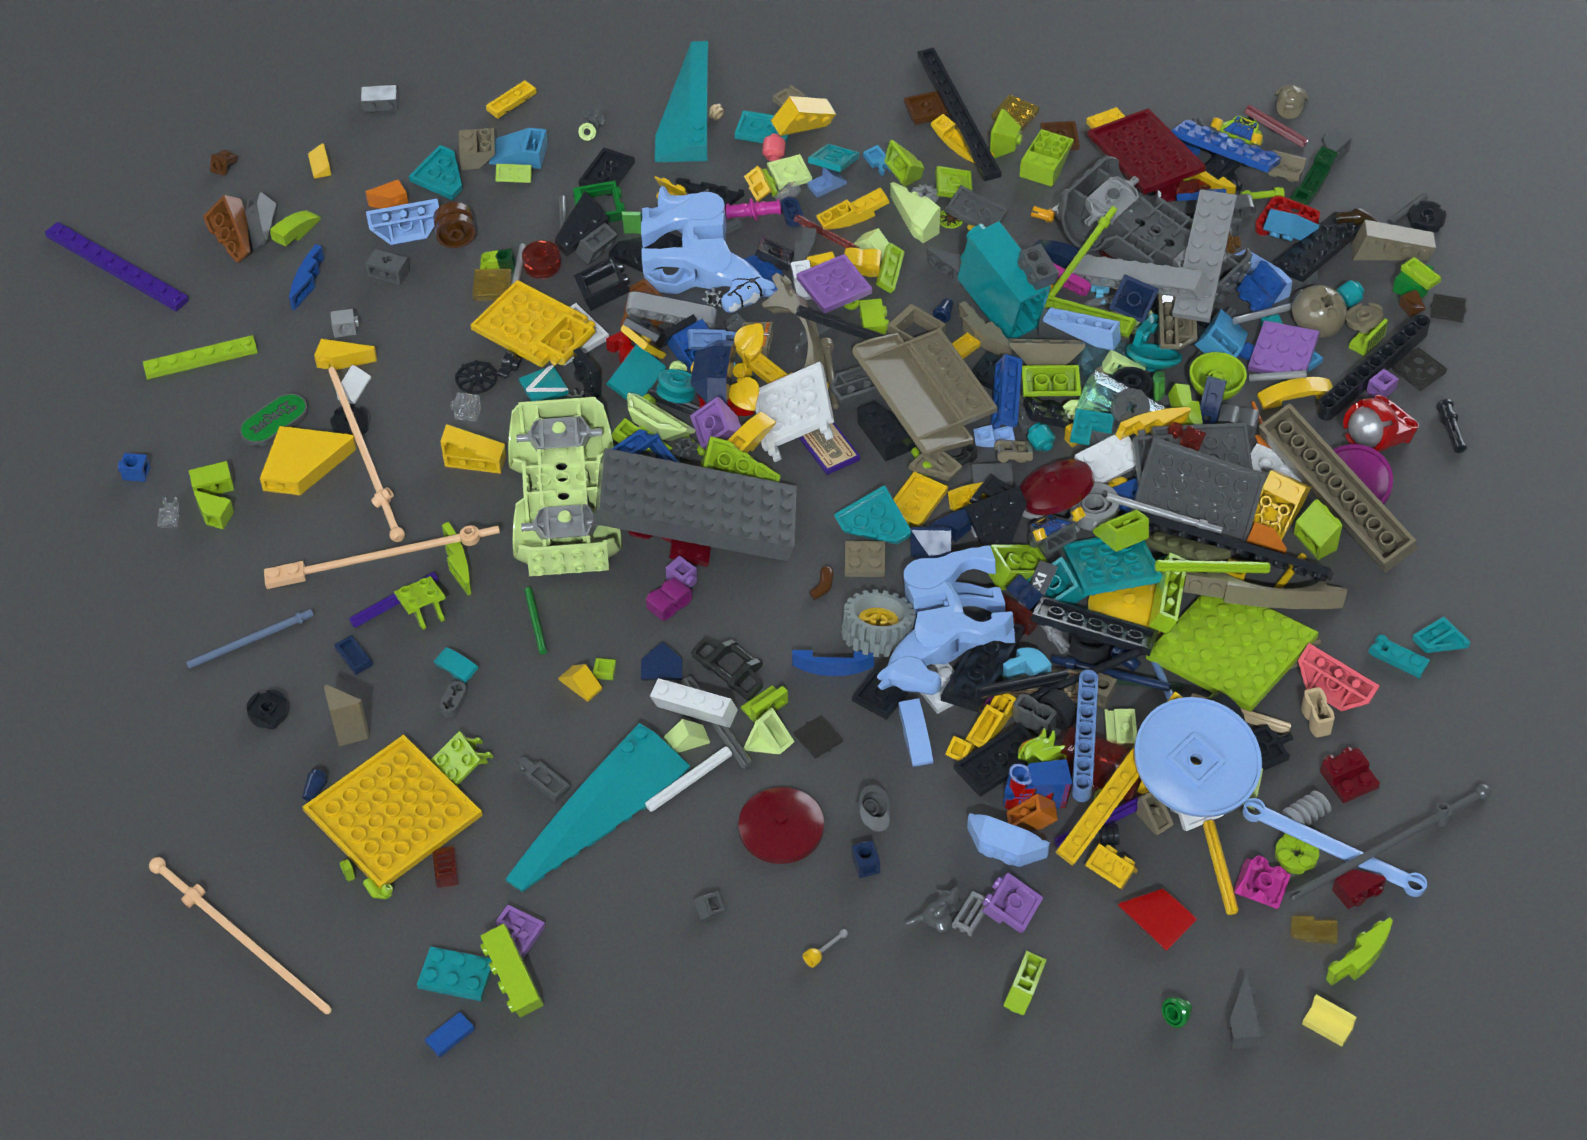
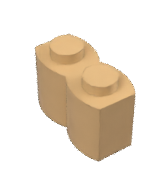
M1319 687L1305 690L1301 706L1304 717L1309 721L1310 731L1316 738L1331 735L1335 718L1332 708L1326 704L1327 698L1324 691Z

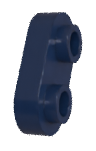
M793 197L784 198L781 201V211L786 224L791 227L802 225L804 221L803 212L798 200Z

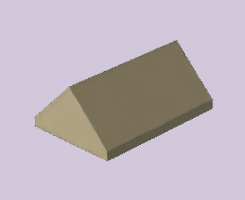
M326 684L324 690L338 745L343 746L368 739L370 734L362 701Z

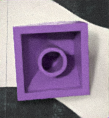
M720 397L714 398L690 415L700 446L703 449H706L710 436L727 441L741 427L738 416Z

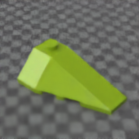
M710 436L700 467L774 482L780 481L781 476L764 464L758 463L749 457V454L743 453L734 447L735 445L731 442Z

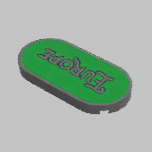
M287 393L276 397L241 423L239 433L242 441L253 447L255 445H260V447L272 443L279 426L294 427L305 419L308 410L306 400L294 393Z

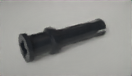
M1451 399L1441 400L1436 405L1437 410L1442 416L1441 422L1447 427L1455 452L1462 453L1467 449V446L1457 423L1458 414L1454 412V403Z

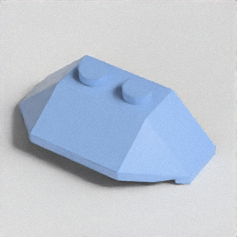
M432 199L366 211L369 230L390 245L427 239L435 227L433 215L439 208L438 200Z
M969 813L967 829L978 851L986 857H993L1003 861L1005 864L1017 867L1048 857L1050 843L1042 840L1030 831L987 815Z

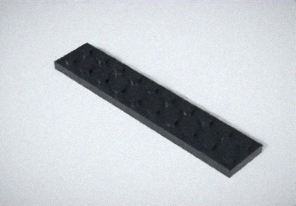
M1140 511L1149 518V530L1151 531L1157 528L1165 534H1177L1181 538L1193 539L1199 543L1228 549L1237 554L1236 556L1248 559L1250 556L1256 562L1273 563L1275 568L1286 571L1287 568H1290L1292 571H1295V574L1306 577V574H1310L1317 581L1326 582V580H1332L1334 573L1329 567Z

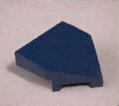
M661 642L641 659V681L658 680V678L663 680H682V658Z

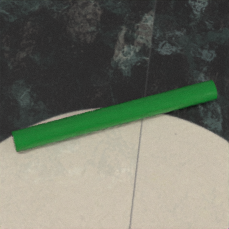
M527 587L524 589L539 654L543 655L547 653L532 588Z

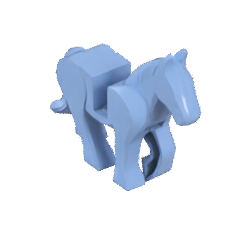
M991 546L969 548L952 552L939 558H921L912 561L906 566L904 570L905 598L907 603H911L913 609H915V629L907 634L898 644L890 657L888 666L878 674L877 678L882 680L878 685L879 689L884 690L891 686H897L903 691L919 692L928 695L937 694L942 685L941 677L936 672L930 671L926 667L927 665L947 664L965 651L992 641L1015 643L1013 613L1005 612V601L1000 587L984 588L969 583L956 582L963 572L970 569H978L986 573L996 574L995 558ZM976 606L986 609L992 613L991 619L985 622L975 621L964 614L963 607Z

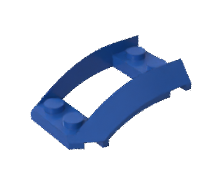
M640 429L611 448L638 455L650 448L653 453H657L658 459L680 463L663 444L660 435H651L647 431Z

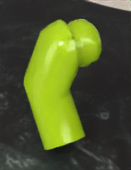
M370 877L364 880L363 885L372 898L388 899L392 896L393 887L390 884H383L380 889Z

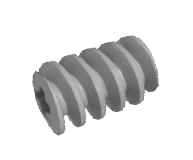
M1312 791L1309 795L1304 796L1303 799H1299L1296 803L1284 808L1282 815L1309 826L1312 824V821L1318 820V816L1322 818L1325 816V813H1330L1332 808L1322 793Z

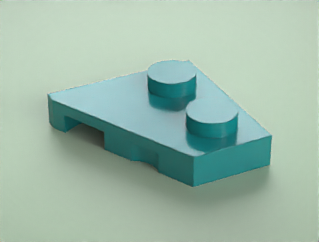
M1444 616L1415 633L1412 638L1425 653L1466 649L1470 647L1471 643Z

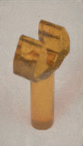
M1229 233L1225 251L1231 254L1236 252L1235 248H1240L1242 245L1239 236L1233 237Z

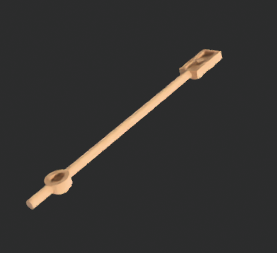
M469 525L462 528L460 533L456 535L305 567L304 562L299 561L264 569L265 586L267 589L299 583L306 581V574L461 541L466 546H472L477 544L481 537L499 534L500 529L499 526L478 530L476 526Z

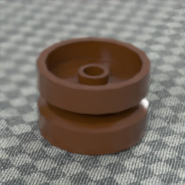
M450 202L441 205L435 211L433 219L436 238L441 245L447 248H460L468 245L474 239L476 233L472 210L467 205L459 202Z

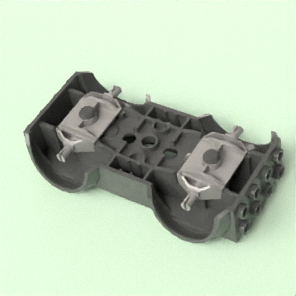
M1106 155L1102 160L1099 159L1092 169L1086 170L1083 177L1076 179L1069 189H1065L1060 196L1061 202L1057 208V219L1062 222L1064 232L1069 240L1081 249L1097 227V222L1100 218L1105 216L1111 206H1114L1118 210L1110 220V225L1101 232L1088 251L1103 250L1114 259L1120 258L1125 261L1135 260L1140 263L1150 262L1155 265L1183 267L1193 219L1162 199L1159 190L1154 196L1143 195L1137 191L1134 185L1139 182L1138 177L1133 176L1129 181L1125 180L1119 169V160L1117 158ZM1166 242L1172 245V247L1166 246ZM1246 248L1244 254L1240 256L1225 251L1212 312L1217 304H1222L1226 296L1235 291L1237 285L1246 276L1247 271L1252 265L1250 262L1252 258L1250 249Z

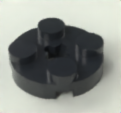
M1420 201V204L1416 206L1414 204L1410 209L1409 220L1411 227L1436 233L1445 224L1446 211L1444 210L1443 212L1440 208L1441 205L1436 202Z
M350 404L361 434L366 433L369 430L367 411L361 406L358 408ZM341 406L334 411V415L330 419L332 430L334 433L353 435Z
M266 690V693L262 694L258 692L247 703V715L250 722L261 728L276 729L278 724L282 723L289 713V705L285 696L276 690ZM272 706L270 711H264V708Z

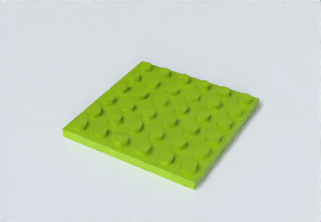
M1201 595L1178 619L1172 629L1154 644L1151 655H1146V659L1158 663L1161 667L1212 693L1221 692L1226 694L1239 707L1251 712L1296 663L1307 645L1315 642L1318 638V631L1268 607L1225 603L1223 598Z

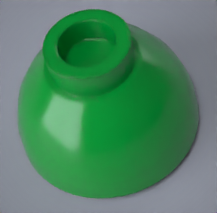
M1170 997L1162 1003V1015L1170 1026L1181 1028L1189 1021L1192 1006L1187 1000L1179 997Z

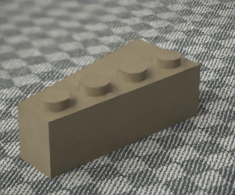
M1364 220L1351 243L1353 260L1409 261L1415 257L1419 261H1429L1436 249L1433 232Z

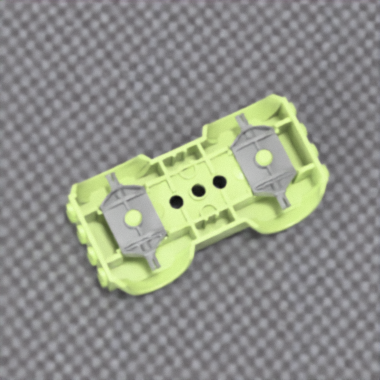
M596 397L518 402V405L512 410L508 438L509 468L522 473L524 498L515 504L512 537L513 555L517 560L528 564L529 576L609 570L608 558L622 549L620 529L594 524L600 461L604 449L614 447L604 405ZM564 463L567 465V468L565 470H558L556 466ZM560 478H566V479H567V480L564 481V482L558 481V479H560ZM561 493H567L569 494V498L566 500H561L558 498V495Z

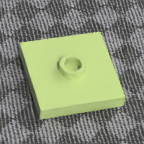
M800 154L767 163V168L774 178L778 190L802 185L812 180V176Z

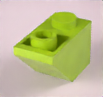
M195 491L194 496L205 524L224 530L234 513L231 500L225 497L214 496L207 492Z

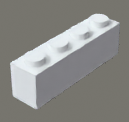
M659 678L650 695L653 702L659 708L729 728L738 711L730 698Z

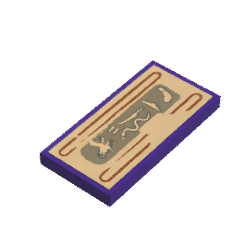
M834 422L829 424L834 436L829 440L825 439V435L820 432V428L798 437L826 475L860 461V455Z

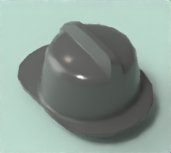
M868 785L860 793L856 804V811L863 824L870 830L882 832L887 829L890 822L888 795L881 787Z

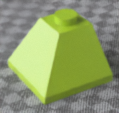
M1001 109L991 131L990 151L995 154L994 158L1014 152L1017 146L1021 145L1023 139L1021 126L1004 109Z
M894 140L889 141L884 162L901 184L906 187L921 179L924 171L922 162L917 160L912 153Z

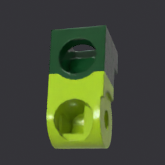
M512 248L485 252L481 255L480 270L483 273L490 274L507 270L508 273H514L516 260Z

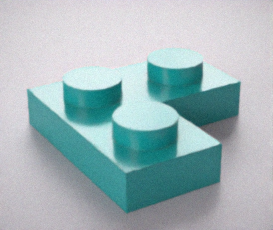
M1076 409L1070 442L1089 445L1092 431L1111 434L1114 423L1112 414Z

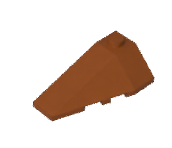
M223 195L203 215L208 231L217 237V241L226 247V251L236 263H240L250 253L245 208L240 198Z

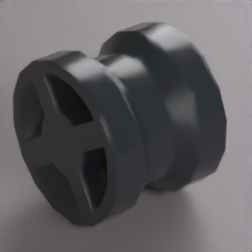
M1112 824L1108 827L1103 825L1100 828L1099 839L1102 846L1107 844L1119 845L1120 836L1117 824Z

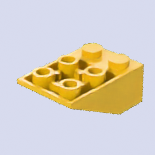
M1271 470L1262 488L1251 527H1253L1255 522L1272 527L1282 540L1303 506L1311 486L1277 470Z

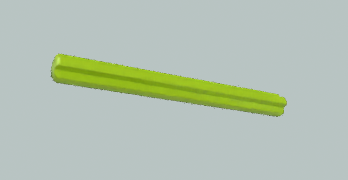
M1156 560L1154 563L1155 571L1270 572L1269 562Z

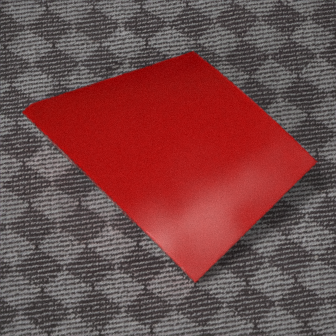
M1164 889L1121 902L1117 905L1165 951L1197 920Z

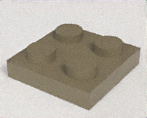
M845 541V577H885V541Z

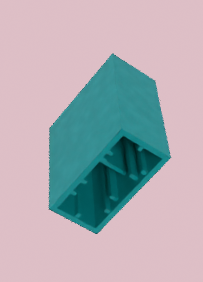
M999 221L988 227H985L983 224L973 227L966 235L967 244L965 251L960 257L962 262L957 279L990 322L992 321L996 327H999L1006 338L1018 339L1038 328L1051 286L1036 291L1033 285L1029 284L1026 274L1018 266V258L1022 249Z

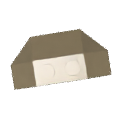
M1158 294V347L1160 349H1181L1196 342L1197 321L1172 317L1176 297Z
M1009 338V346L1027 365H1067L1085 349V341Z

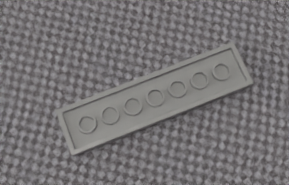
M1200 189L1183 267L1204 271L1210 280V284L1202 300L1176 297L1172 317L1210 323L1237 195Z

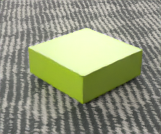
M596 658L593 670L595 678L613 680L617 664L616 660Z

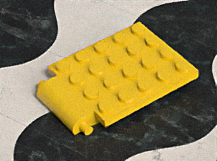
M516 280L470 326L474 332L543 368L549 361L553 365H564L573 356V350L579 347L582 348L595 335L594 327L596 324L592 320L589 321L586 315Z

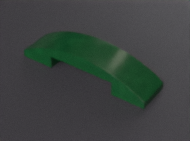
M1321 146L1314 158L1312 167L1300 187L1297 186L1290 199L1308 206L1328 177L1338 152Z

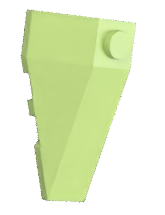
M895 182L890 183V197L913 237L925 243L938 235L940 231V207L928 197L924 196L921 198L917 192L910 193L906 187Z

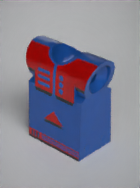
M1067 759L1030 763L1028 767L1023 764L1012 765L1009 769L1007 786L1003 795L1004 807L1010 810L1039 793L1054 801L1056 808H1066L1072 788Z

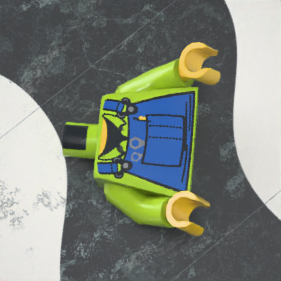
M1236 116L1224 123L1223 120L1214 117L1210 125L1215 127L1216 130L1226 133L1228 137L1241 139L1246 144L1260 146L1263 143V135L1259 130V124L1249 116L1247 118Z

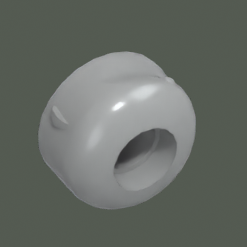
M1095 482L1091 492L1081 502L1070 508V515H1072L1071 511L1078 507H1082L1086 514L1076 524L1078 527L1093 532V529L1118 517L1120 511L1119 504L1105 500L1107 493L1118 495L1112 487Z

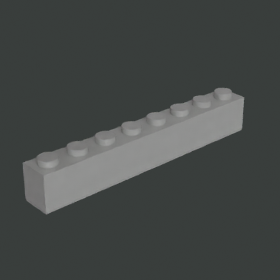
M1086 254L1072 272L1087 280L1091 285L1117 289L1124 274L1158 288L1159 295L1202 300L1210 284V280L1205 272L1200 269L1192 270L1185 267L1162 266L1150 262L1140 263L1135 260L1125 261L1120 258L1110 259L1105 256L1096 257L1090 254Z

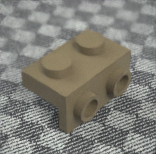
M1272 150L1282 158L1280 164L1268 172V175L1271 177H1283L1290 182L1299 181L1303 175L1306 158Z

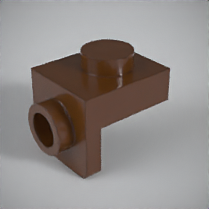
M221 150V152L212 154L210 172L223 176L227 175L228 165L236 163L238 155L231 154L229 150Z

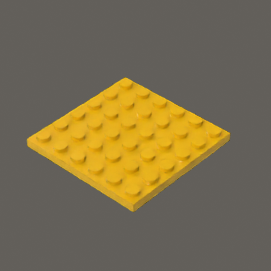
M404 734L302 806L303 811L380 889L383 884L387 885L394 882L483 816L482 811Z

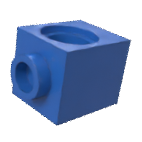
M124 453L122 460L118 463V471L121 472L122 479L146 482L150 470L147 455Z

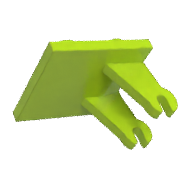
M431 576L422 578L413 584L403 586L394 591L395 596L408 615L411 613L415 614L422 630L426 629V625L419 608L432 603L440 622L445 621L438 602L446 598Z
M459 731L431 759V762L458 786L478 764L489 763L487 758L492 759L493 755L491 752H475L474 749H478L476 744H483L481 738H466Z

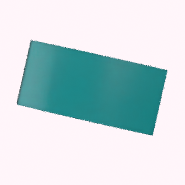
M448 647L433 661L437 667L449 672L453 678L464 683L479 669L473 662Z

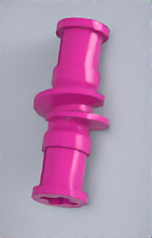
M750 198L749 204H726L728 220L734 217L750 216L752 218L753 216L754 220L758 221L759 215H781L780 199L773 202L762 201L758 203L756 201L754 203L753 199Z

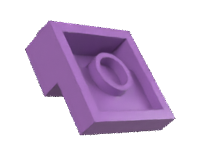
M1006 873L1002 878L997 877L994 881L992 888L995 890L992 894L988 893L982 901V904L985 906L982 912L999 924L1004 921L1013 929L1022 933L1044 897L1011 874Z

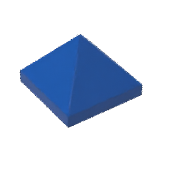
M1245 342L1238 356L1250 361L1255 345Z

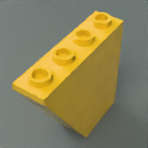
M279 426L260 476L263 491L302 495L356 450L354 435Z

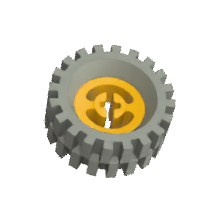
M865 590L862 591V595L856 593L853 595V598L849 597L844 605L842 638L846 640V644L849 647L853 645V650L856 652L862 650V654L867 656L869 652H872L873 657H879V654H883L884 657H890V653H893L906 635L914 630L915 609H913L911 603H907L906 598L902 597L899 599V594L893 593V595H890L889 591L883 590V593H878V590H872V593H868Z

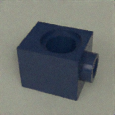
M873 841L859 842L853 845L852 860L859 878L880 873V860Z

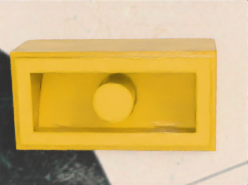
M323 143L308 153L314 179L331 176Z

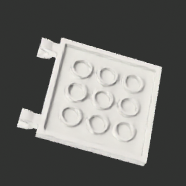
M817 362L759 388L756 414L762 411L776 421L775 426L761 441L762 448L768 451L769 456L772 455L774 462L782 460L778 449L779 445L820 428V432L824 433L826 440L834 437L829 425L834 422L824 367L821 362Z

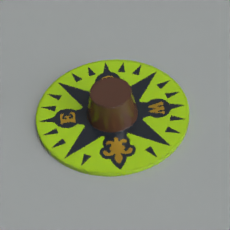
M944 210L940 212L941 226L957 228L963 224V221L944 212Z

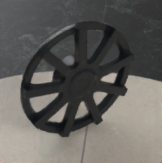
M474 360V362L461 365V368L455 373V382L458 388L466 393L480 394L490 390L496 384L498 376L496 369L491 363ZM478 365L484 366L481 370H478ZM474 366V371H472L468 367ZM487 368L491 370V372L483 373ZM463 370H466L469 374H463L461 372ZM494 375V381L485 378V376ZM460 377L467 378V379H465V380L459 382V378H460ZM484 381L491 384L486 389L482 385ZM470 382L468 390L462 387L464 384ZM474 386H479L481 389L480 391H472Z

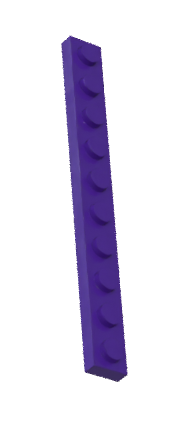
M56 222L45 231L47 238L176 312L189 301L188 296L59 222Z

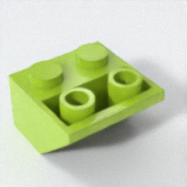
M1316 499L1297 519L1293 534L1319 560L1337 550L1342 524L1338 518L1331 514L1326 505H1323Z
M1136 509L1101 524L1093 529V533L1117 552L1149 538V518Z

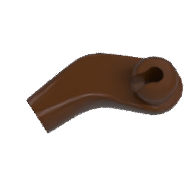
M824 566L820 570V583L809 592L813 600L820 598L830 591L834 574L831 567Z

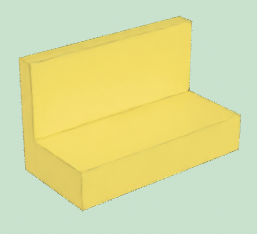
M1316 995L1311 1009L1303 1019L1302 1025L1343 1047L1353 1031L1357 1017Z

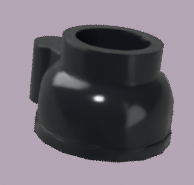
M507 350L497 376L507 379L511 370L515 372L518 370L522 358L518 357L515 352Z

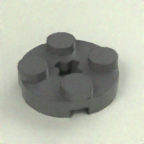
M1122 389L1115 395L1116 397L1111 403L1112 416L1118 423L1150 412L1149 400L1144 392L1139 389ZM1129 402L1134 404L1135 407L1132 413L1126 410Z

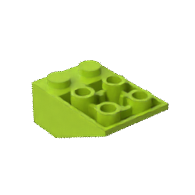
M1041 129L1021 159L1019 177L1053 187L1061 173L1074 139Z

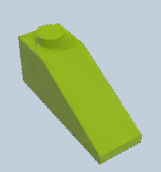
M1026 950L1003 1005L1004 1007L1024 1016L1047 959Z

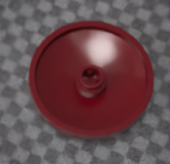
M1067 459L1049 463L1035 470L1020 485V489L1027 502L1025 511L1035 515H1050L1075 506L1091 492L1094 486L1095 477L1091 467L1083 461Z
M787 787L770 788L754 795L742 808L738 824L739 835L745 848L758 859L774 864L793 863L807 857L818 847L824 833V818L817 802L806 793Z

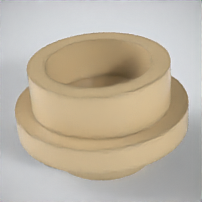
M721 104L712 105L709 109L708 117L714 120L721 118L724 114L723 106Z

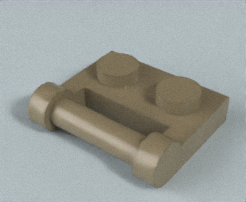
M998 439L994 442V448L998 451L997 458L1002 463L1007 462L1009 459L1020 463L1032 461L1033 452L1029 441Z

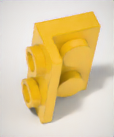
M1098 844L1085 866L1122 890L1132 874L1138 872V869L1134 866L1135 862L1127 856H1124L1122 859L1116 855L1118 851L1108 844L1105 847Z

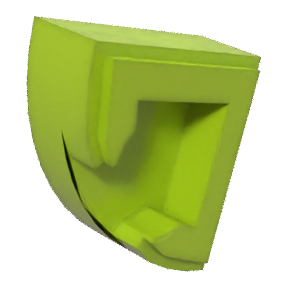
M345 859L340 862V867L348 882L354 880L355 875L349 860Z

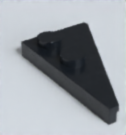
M676 179V185H681L690 194L712 192L719 195L724 201L725 210L726 204L733 205L744 197V190L742 189L736 192L728 190L727 186H717L716 184L701 182L700 185L691 183L690 179Z

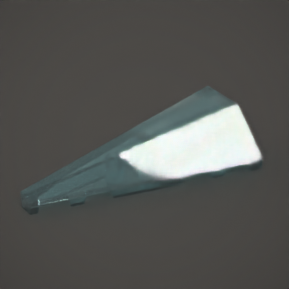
M1095 370L1085 383L1077 409L1085 408L1096 412H1111V403L1114 401L1115 395L1120 390L1129 387ZM1148 398L1150 412L1168 409ZM1129 402L1126 410L1132 413L1135 407L1134 404Z

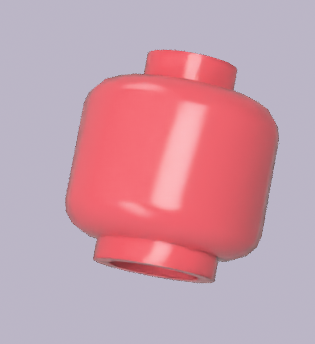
M771 134L765 137L762 147L763 156L769 161L783 158L786 147L785 140L778 134Z

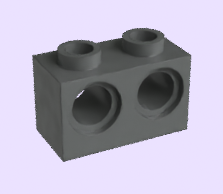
M604 222L580 241L576 254L589 265L613 246L618 234Z
M1041 243L1020 252L1018 266L1024 271L1029 284L1033 285L1036 291L1056 283L1059 272Z

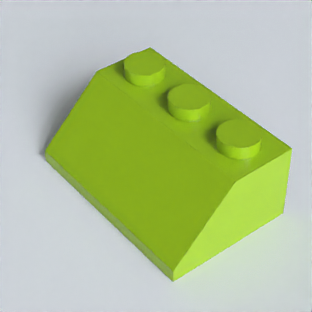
M1079 365L1022 366V396H1081Z

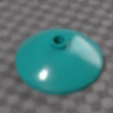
M1143 343L1140 347L1129 344L1126 347L1128 357L1150 372L1174 367L1182 361L1181 353L1174 349H1160L1158 344Z

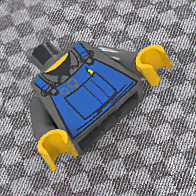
M1082 507L1071 511L1072 515L1069 518L1050 514L1040 520L1037 518L1032 519L1029 533L1030 546L1032 548L1038 547L1048 555L1077 539L1075 525L1081 518L1086 516Z

